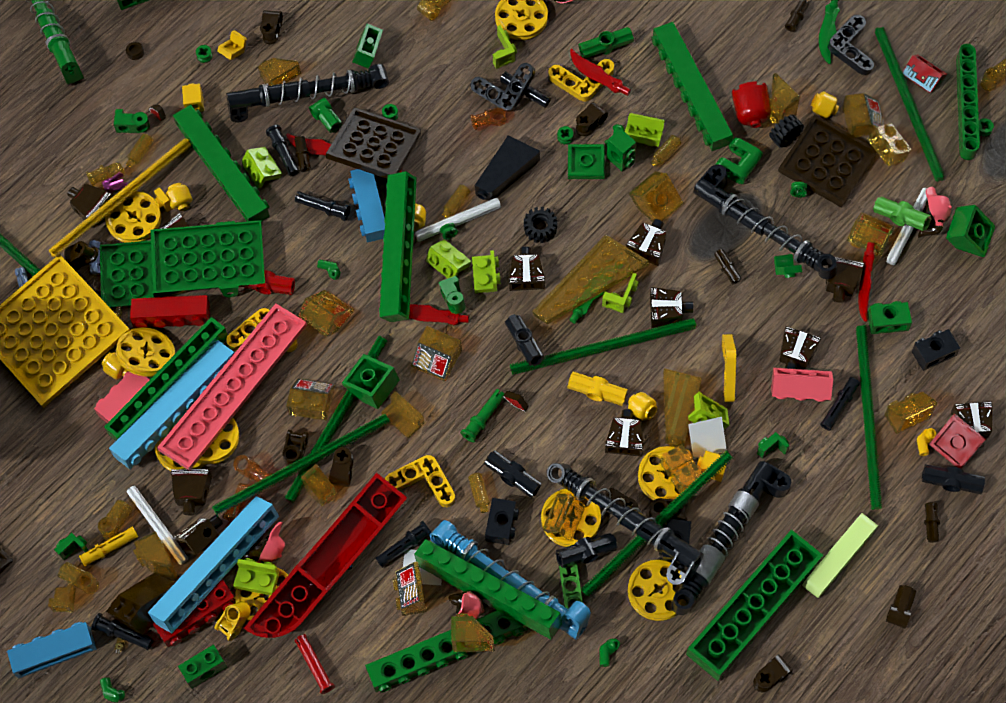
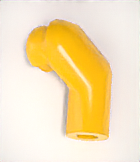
M933 428L923 430L917 437L920 456L929 455L928 444L936 436V431Z

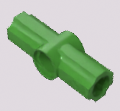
M878 197L873 207L875 213L890 218L898 226L906 224L924 231L930 225L931 215L915 210L912 205L905 201L897 203L884 197Z

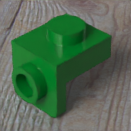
M792 254L774 257L776 275H784V278L796 277V273L802 272V265H794Z
M775 432L769 438L765 437L758 443L757 454L763 459L777 447L785 455L790 447L789 442L784 436H780Z
M72 532L66 538L61 539L54 549L63 560L78 547L85 553L89 550L85 546L87 544L86 540L80 535L76 537Z

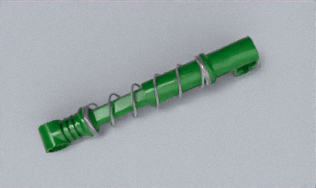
M25 0L33 4L30 7V11L37 13L35 22L40 25V33L45 35L47 48L54 54L67 85L84 79L69 47V38L65 35L64 28L59 25L60 20L54 14L55 11L52 4L49 3V0L48 2H45V0ZM32 6H34L36 12L32 11Z

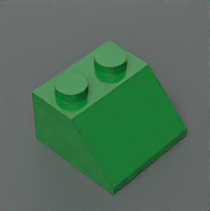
M976 205L957 207L946 239L956 249L985 257L995 225Z
M363 354L343 380L342 385L363 403L379 409L400 379L394 367Z

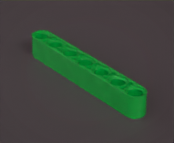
M967 43L961 45L956 57L959 153L964 160H972L975 158L980 146L976 49L973 45Z

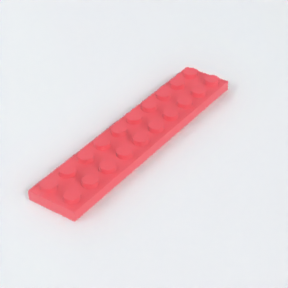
M275 303L157 447L158 451L190 471L305 329L307 323Z

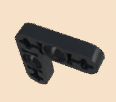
M853 15L831 37L828 43V50L859 74L868 75L874 67V62L850 44L862 32L866 20L861 15ZM842 32H849L851 37L844 36ZM840 40V41H841L840 45L835 46V44H837L838 41ZM846 53H853L855 58H849Z
M522 63L505 91L481 77L473 78L470 87L478 95L499 108L510 112L515 110L534 78L535 68L531 64ZM524 68L530 71L529 75L523 72ZM518 77H521V78L525 79L526 81L524 82V81L518 79ZM517 82H520L522 85L519 92L513 90V86ZM476 83H481V85L487 88L486 91L478 88ZM493 89L498 91V96L495 99L490 98V92ZM509 93H512L517 97H512L511 95H509ZM506 100H510V102L512 103V105H511V106H507V104L505 103V101H506Z

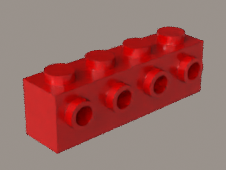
M207 295L131 299L130 319L134 328L182 327L184 325L201 326L210 319V303Z
M222 579L172 634L156 625L155 622H153V626L168 648L176 646L188 634L192 635L205 623L213 622L217 615L225 611L227 606L235 604L236 599Z

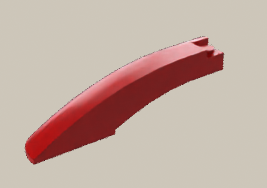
M376 472L327 532L279 585L244 629L259 637L275 638L284 636L299 627L405 502L407 497Z

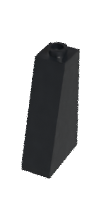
M508 135L476 182L475 194L482 200L489 201L497 198L540 161V150Z

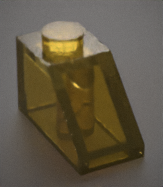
M271 58L258 66L260 77L269 85L282 84L283 81L288 82L301 74L299 63L292 60Z
M317 464L301 476L306 491L320 506H323L325 503L328 504L334 499L336 494L335 488Z

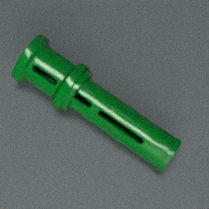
M499 389L494 391L476 416L471 417L468 426L461 430V435L469 442L474 443L476 441V436L481 430L485 429L486 421L502 400L505 399L502 391L499 394Z

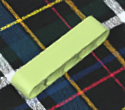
M861 513L806 578L802 586L819 598L872 536L878 525Z

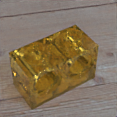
M891 123L875 127L867 138L887 166L903 162L912 151Z

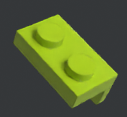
M630 113L625 133L637 143L659 147L665 120Z
M266 147L248 149L246 151L242 164L257 188H261L265 181L281 177L282 172Z
M445 239L431 246L425 259L427 263L447 279L453 276L457 277L459 272L471 264L469 258Z

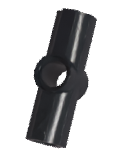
M513 314L509 316L505 321V325L515 340L517 349L522 352L529 366L539 365L544 360V356L533 339L531 330L526 327L520 315Z
M495 450L487 456L484 465L500 475V478L507 485L515 486L530 498L535 496L542 486V483L526 473L519 463L511 462Z
M925 464L921 482L943 486V489L950 492L962 490L981 495L985 485L984 476L965 473L958 467L941 468Z
M611 533L593 539L584 537L574 545L556 550L557 563L564 568L579 562L583 564L593 562L601 555L616 551L618 548L617 540Z

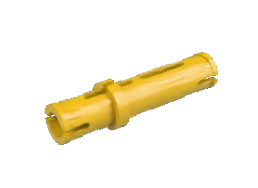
M132 526L104 543L94 545V548L79 555V558L86 567L95 560L105 558V555L138 538V535Z

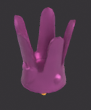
M118 172L113 177L102 181L104 188L101 189L113 193V191L122 190V187L125 188L128 183L122 179L118 180L123 177V173Z

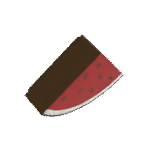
M155 104L149 108V111L160 121L166 118L165 112L160 105Z
M506 391L503 395L516 408L524 412L528 409L529 406L521 395Z

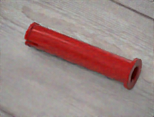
M306 634L298 636L294 641L321 689L320 693L326 694L335 688V685L329 680Z

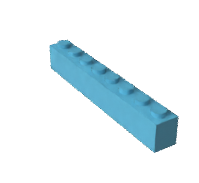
M217 340L109 447L113 456L128 469L139 464L142 457L151 451L155 444L161 438H164L169 433V430L178 423L233 356L234 351Z
M256 496L150 609L148 614L156 625L171 634L233 568L238 559H241L277 520L279 515L273 504Z

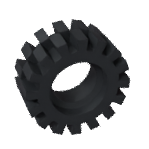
M790 114L774 125L775 128L771 129L772 132L769 133V137L779 148L786 147L793 140L795 141L797 136L801 135L804 125L794 114Z
M535 207L534 212L532 209L529 210V214L526 213L524 218L526 237L528 236L529 240L534 238L535 243L540 240V243H543L544 239L546 242L550 241V238L553 239L554 234L557 233V217L553 211L550 213L548 208L544 211V207H541V210ZM543 220L547 222L548 226L543 230H538L534 228L533 224L536 221Z

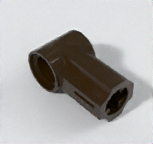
M899 585L885 622L906 629L911 616L910 609L916 590L907 585Z

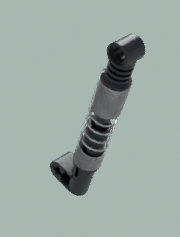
M760 461L743 488H740L730 501L728 512H724L725 517L723 520L718 521V528L713 529L716 538L708 537L712 545H703L700 552L704 554V557L689 583L682 584L675 593L671 608L676 614H688L696 598L702 592L701 590L708 587L725 557L728 556L727 549L733 548L732 542L736 541L738 533L743 531V524L748 523L759 506L760 497L765 491L776 498H782L788 493L791 486L789 475L765 461ZM772 477L776 479L773 485L769 483ZM752 488H753V489H755V491H754L753 494L751 495V494H749V493H750V491H751ZM728 543L731 544V547L725 548V545ZM723 549H725V551H726V555H725V556H724L723 553H722V550H723ZM683 599L687 602V605L682 606L677 600Z

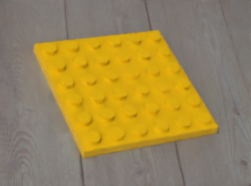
M59 254V256L55 257L0 304V360L44 408L118 343L122 334L130 331V329Z

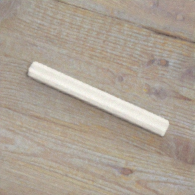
M927 188L921 190L913 206L915 210L923 211L928 200L926 196ZM906 224L902 227L886 259L888 264H896L914 227Z
M494 198L415 231V237L420 242L439 234L440 228L447 223H454L456 227L501 207L498 198Z
M131 486L127 489V493L177 562L180 565L187 562V555L136 486Z

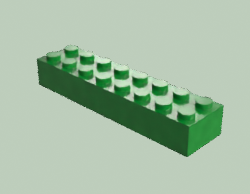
M791 529L688 647L686 655L714 679L719 681L821 562L823 554Z

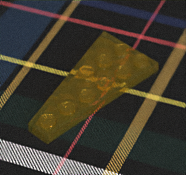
M605 234L532 311L533 316L549 324L633 275V273L647 267L649 261Z

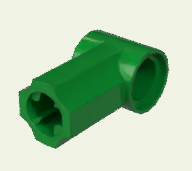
M323 97L309 106L312 116L317 121L320 120L330 133L337 132L343 125L342 121L333 112L326 98Z

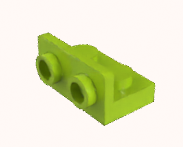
M494 250L490 251V255L472 257L475 293L497 292V285L501 283L500 273H496L495 269L499 268L498 256L494 257Z
M700 392L694 395L695 410L688 415V420L696 423L722 417L723 428L726 429L730 426L727 408Z
M250 558L238 559L237 565L239 568L233 584L234 588L272 595L280 574L275 564L270 562L257 563Z

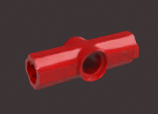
M264 270L265 283L239 286L255 289L257 292L266 295L272 292L292 295L295 289V279L277 276L271 271Z

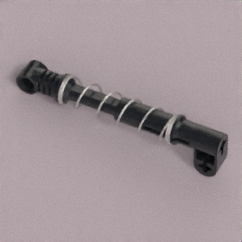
M376 64L371 66L368 72L367 70H361L358 73V71L347 70V74L337 77L333 72V77L320 80V77L317 75L316 81L308 82L307 79L303 80L300 78L299 81L286 83L283 81L282 84L269 85L267 83L259 85L258 88L227 92V106L231 121L239 123L248 118V107L259 105L269 107L271 103L281 105L283 101L293 100L297 102L299 99L307 97L314 99L316 93L321 92L331 96L333 90L339 89L347 94L349 90L351 93L357 92L358 89H361V86L362 88L371 86L374 89H382L389 85L385 66Z
M722 165L711 166L696 183L693 193L718 208L722 215H729L737 221V224L741 223L751 229V233L755 232L760 236L766 235L765 242L769 238L781 245L779 251L785 247L795 254L794 260L796 262L810 266V268L818 272L821 278L832 279L836 275L837 260L833 255L823 254V252L815 249L813 243L809 240L803 242L801 235H788V228L786 226H774L772 217H765L759 213L758 208H751L746 205L744 199H738L736 194H729L723 189L727 185V173ZM780 227H785L787 233H785L784 231L780 230L779 228H780ZM799 236L801 238V242L793 237Z
M553 463L548 467L547 477L551 482L558 483L565 489H568L579 501L585 498L589 499L586 504L587 506L591 502L597 504L604 509L602 516L606 511L618 518L617 525H623L632 531V535L637 534L648 542L647 545H650V543L654 545V550L671 556L673 560L666 573L667 579L671 584H687L691 581L704 557L702 552L675 536L674 531L670 528H663L658 525L653 517L647 518L641 514L639 508L626 506L623 498L611 499L609 489L597 490L595 480L588 476H581L572 470L568 464ZM559 469H561L562 476L560 478L558 476ZM607 490L609 492V497L600 491ZM622 500L624 502V506L617 503L616 501ZM680 563L688 567V570H683L685 567L681 566Z

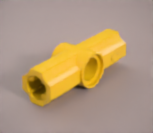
M572 372L567 385L568 389L586 394L591 400L599 402L605 400L623 406L628 389L610 384L602 377L594 376L591 378L576 372Z

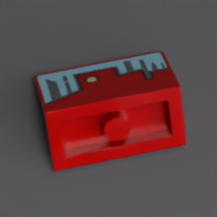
M918 54L911 57L902 71L905 77L929 93L947 75V73Z

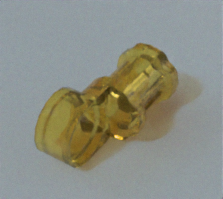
M113 163L106 167L100 165V168L90 173L88 171L85 173L91 185L95 186L96 183L111 178L118 172L123 173L124 176L125 170L120 163Z

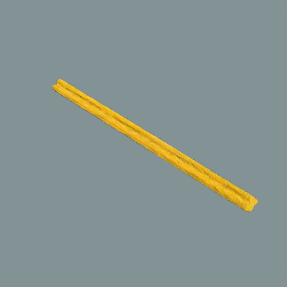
M184 138L157 162L130 182L127 187L125 186V188L120 190L110 201L108 200V202L103 204L98 211L96 210L84 222L80 223L77 228L75 227L56 245L52 246L49 249L53 258L54 256H59V252H64L65 248L75 243V239H80L85 234L84 232L88 231V229L90 230V228L92 229L93 225L97 224L96 222L101 221L102 218L106 217L105 215L109 214L108 212L111 213L114 208L116 209V207L120 206V202L126 200V198L128 199L131 194L133 195V193L137 192L136 190L140 189L139 187L143 186V184L145 185L146 181H150L153 176L155 177L158 172L167 167L166 165L170 164L169 162L175 160L174 158L180 156L179 154L191 146L189 140Z

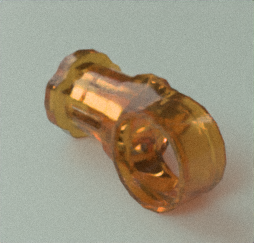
M499 107L484 110L483 113L477 115H470L474 130L487 124L489 126H502L507 120L505 110ZM496 114L503 115V118L500 120H495L493 117Z
M245 455L237 456L233 462L234 469L249 480L253 479L258 483L263 478L265 479V477H270L273 474L261 469L258 463ZM243 459L247 460L248 466L240 470L238 467L239 462Z
M239 483L235 494L250 487V484ZM242 500L243 503L240 501L238 506L236 504L234 508L231 506L230 509L229 507V510L227 509V512L223 513L222 518L232 522L240 514L241 507L244 506L245 502Z

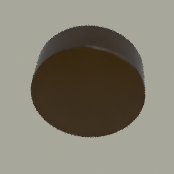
M132 42L127 45L126 54L129 59L138 60L143 57L144 48L141 43Z

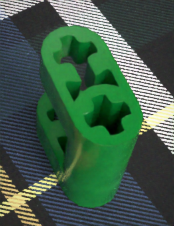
M735 137L729 144V149L734 154L740 156L741 160L738 164H735L721 157L715 165L725 167L727 178L738 184H744L763 157V153L757 147Z

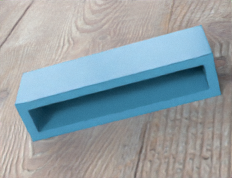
M359 169L351 170L352 178H348L350 189L355 190V194H352L354 205L358 204L359 207L356 210L358 221L362 220L363 225H360L361 235L366 236L367 243L381 240L384 237L385 218L374 174Z
M77 622L68 629H58L46 637H36L27 644H17L8 650L7 653L13 674L17 678H21L97 650L90 626L86 622Z

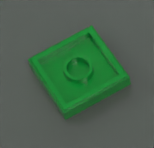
M568 144V179L605 178L604 144Z

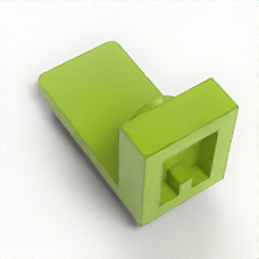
M501 25L497 26V35L504 50H498L493 54V64L496 69L515 62V54L517 53L515 45L509 41L508 32L506 30L503 31Z
M633 273L623 297L613 292H605L602 298V306L624 313L625 308H629L631 305L632 297L630 296L632 291L636 292L639 284V281H636L637 274Z

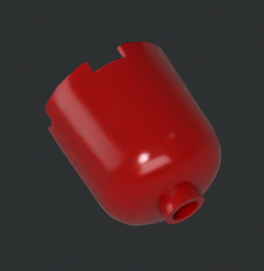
M757 81L740 84L738 90H732L736 116L742 125L758 128L770 118L771 106L766 83L757 85Z

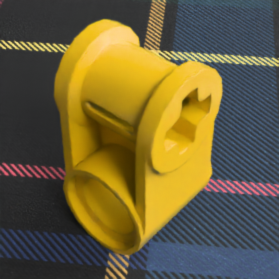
M244 601L227 606L214 628L225 634L228 641L234 640L250 616V606Z

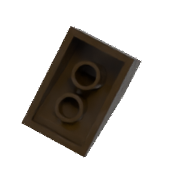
M154 572L120 593L106 612L118 620L120 624L144 636L154 622L148 612L176 582Z

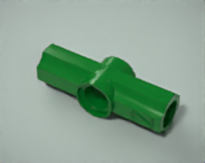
M626 27L614 32L604 31L597 38L579 43L578 47L581 56L586 59L600 53L610 54L613 49L634 42L631 29Z

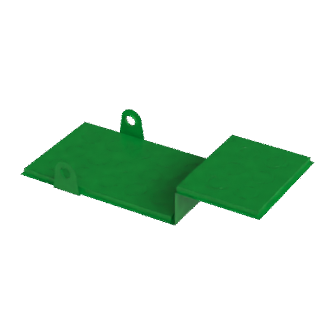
M261 220L236 223L235 221L216 222V224L153 229L151 230V241L100 245L101 299L109 307L131 305V299L155 298L156 293L220 287L223 296L235 297L238 295V288L241 285L265 283Z

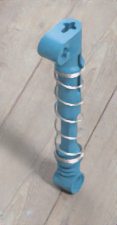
M443 520L430 534L431 541L439 547L447 548L463 560L470 561L485 572L559 611L562 618L560 629L575 640L585 631L591 612L584 603L575 601L569 609L565 608L558 602L556 597L550 596L549 592H543L535 587L534 581H527L521 577L518 570L507 571L504 568V561L502 559L496 561L490 559L488 549L477 550L478 542L473 539H465L449 521ZM481 551H487V556L483 554ZM501 561L503 563V567L497 564L496 562Z

